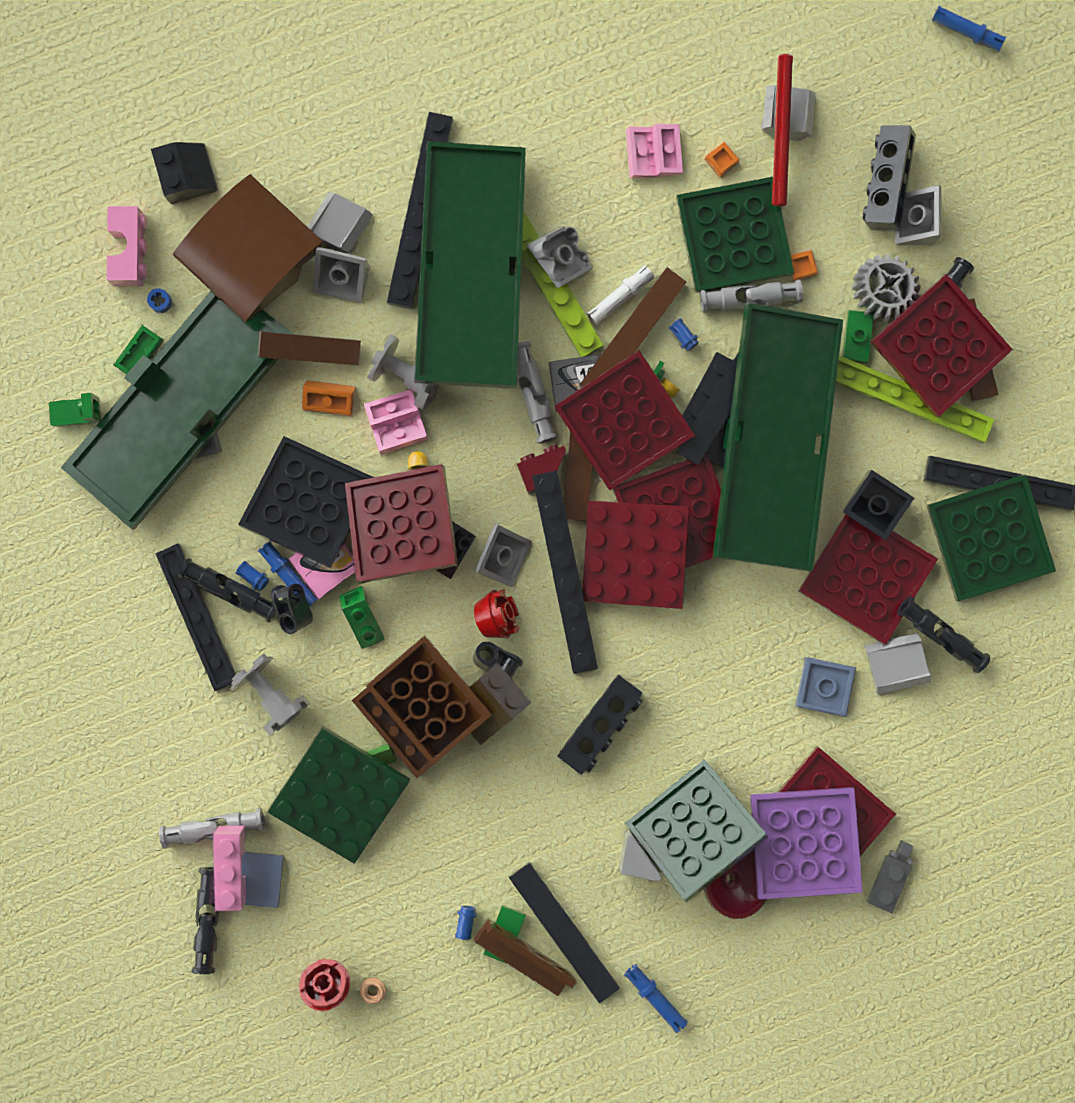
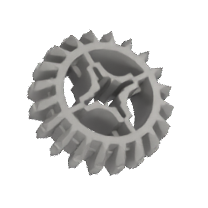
M889 253L885 254L883 258L878 254L873 260L871 258L867 259L864 265L858 268V273L853 277V280L856 282L852 285V290L856 291L853 299L860 300L858 308L864 306L866 308L865 315L872 312L874 313V320L878 319L880 315L883 322L888 321L890 318L895 320L919 298L920 295L917 293L920 291L921 286L915 284L918 282L919 276H912L915 268L908 269L906 267L908 260L900 263L899 255L891 260ZM869 278L873 280L871 282L874 286L873 292L870 290ZM899 284H901L903 289V298L900 296Z

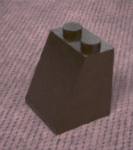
M498 663L470 686V689L492 713L488 719L470 734L481 746L531 704V701Z

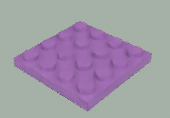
M853 787L750 794L751 816L768 836L766 840L754 849L758 899L862 892Z

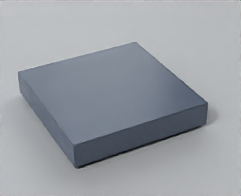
M805 657L795 707L846 717L856 667Z
M244 852L242 859V875L246 876V902L244 905L279 907L284 855Z

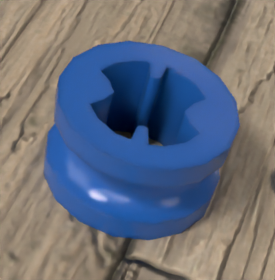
M159 288L152 290L148 294L147 303L155 312L164 313L171 308L172 299L165 290ZM159 295L165 300L164 304L160 303V307L154 302L156 297L159 299Z

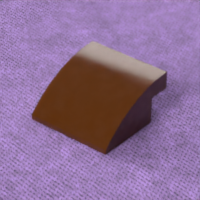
M249 174L209 209L173 252V256L246 323L298 282L302 265L316 255V248H321L323 241L258 180Z
M426 635L370 681L366 688L351 700L416 778L420 777L492 715Z

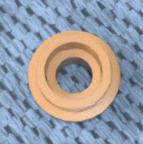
M378 978L366 979L360 988L361 998L368 1004L381 1002L386 994L385 984ZM375 986L378 989V993L375 995L371 994L369 987Z

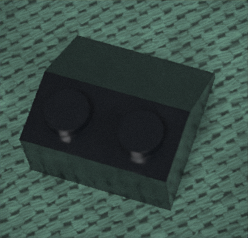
M173 142L151 149L164 197L171 205L218 191L204 143Z
M869 470L855 489L843 513L886 540L914 500V497L875 471Z

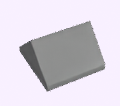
M939 185L906 193L900 231H895V244L934 245L942 236L941 186Z
M317 247L313 292L361 303L370 271L367 258Z
M494 524L475 569L476 573L513 587L532 541L498 524Z
M630 829L625 831L619 862L620 873L655 881L660 880L661 876Z

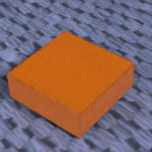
M725 142L705 156L704 159L719 178L740 162Z
M812 250L791 255L794 274L791 275L793 282L818 275Z

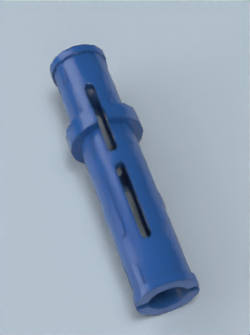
M940 5L931 20L973 39V43L978 44L980 42L995 49L997 52L1000 51L1006 39V36L987 29V25L976 24L942 8Z
M271 541L264 544L263 548H260L258 552L272 567L270 569L272 573H276L287 587L290 584H300L304 589L309 607L313 605L318 599L288 564L289 560L281 556Z
M637 964L632 965L633 969L629 968L624 976L639 990L638 994L640 997H645L673 1028L674 1032H680L679 1028L683 1029L688 1021L683 1018L658 990L656 982L649 980Z

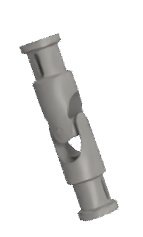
M801 280L787 284H780L779 282L766 283L760 287L752 285L721 288V291L715 292L700 291L702 313H706L707 310L721 308L723 311L742 309L747 303L770 306L779 305L783 301H803ZM745 291V303L739 302L735 294Z
M525 341L518 343L517 378L530 421L534 424L537 432V443L540 444L557 439L558 434L555 433L551 418L553 416L537 363L532 359L529 349L531 346L530 342Z
M257 808L255 812L245 814L236 812L214 816L206 819V822L186 821L182 822L179 826L168 828L165 825L160 826V843L162 848L166 849L169 848V845L179 843L188 845L198 843L206 838L213 840V834L218 826H220L217 820L221 819L226 820L227 826H245V831L255 829L264 831L265 817L262 808Z

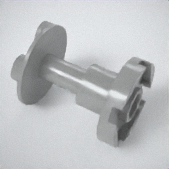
M391 334L384 344L385 349L383 352L378 350L371 362L374 366L367 378L375 382L386 369L404 379V386L418 393L414 405L421 410H426L436 397L439 385L414 383L415 364L410 366L393 356L399 339Z
M262 654L253 662V666L248 672L243 669L232 678L233 682L231 684L233 686L231 690L234 691L247 682L252 685L263 699L261 706L272 718L263 727L267 734L271 736L275 730L278 732L300 714L298 711L301 708H307L310 703L304 695L292 702L281 688L277 690L273 688L261 673L273 658Z

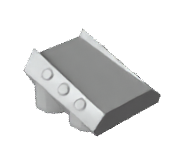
M777 85L767 86L764 116L761 122L762 130L770 137H775ZM792 87L791 140H800L812 136L816 93L811 90Z
M329 192L307 227L323 241V245L338 252L350 253L356 249L358 245L357 239L361 232L367 228L373 213L335 193Z
M560 226L526 244L557 288L592 268L589 264L587 253L580 250L577 246L579 236L572 227L565 228V226Z
M917 633L890 639L886 645L881 642L865 645L877 695L930 683L931 675L921 644L922 640Z

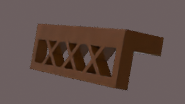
M489 918L474 938L476 944L557 996H559L566 985L573 988L576 984V980L569 970Z

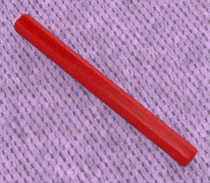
M780 54L777 64L772 205L776 207H783L787 204L793 56L790 54Z

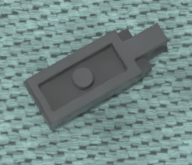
M900 840L896 852L891 850L889 855L885 856L868 896L867 903L889 913L893 912L912 867L913 860L909 856L913 845Z

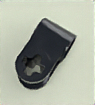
M290 584L288 587L278 585L272 589L271 601L284 632L292 635L312 623L313 614L305 597L304 589L300 584Z
M489 641L480 643L473 654L474 664L486 672L497 663L505 671L509 664L510 667L506 673L511 679L518 667L523 665L522 659L505 651ZM482 650L488 651L492 659L483 660L479 652Z

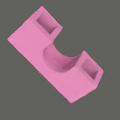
M108 206L107 231L114 238L127 239V247L123 253L116 256H107V281L113 286H143V278L147 277V267L143 263V255L147 253V241L144 239V229H147V216L138 206Z
M218 826L213 834L215 911H241L246 902V876L242 875V859L245 852V826Z

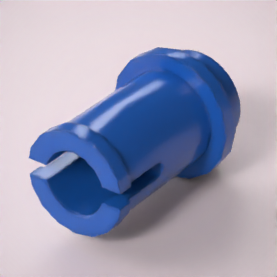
M681 318L669 327L682 344L681 348H685L687 352L699 343L697 340L698 336L691 333Z
M246 561L240 564L235 573L250 583L254 590L262 591L269 582L265 572L260 573Z
M462 905L461 909L457 911L459 920L455 933L456 938L471 940L474 918L478 915L475 913L476 908Z

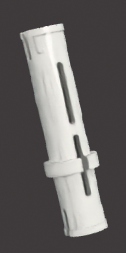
M644 265L629 279H624L622 281L623 284L587 313L589 318L598 326L632 296L638 295V291L655 278L650 269Z

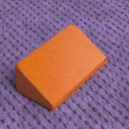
M307 380L303 386L302 410L351 416L355 387Z

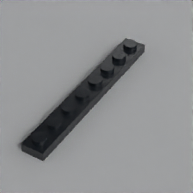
M434 112L428 113L387 298L388 305L412 310L420 274L427 142L449 143L453 116Z
M555 470L532 475L573 674L595 670L598 669L558 472Z

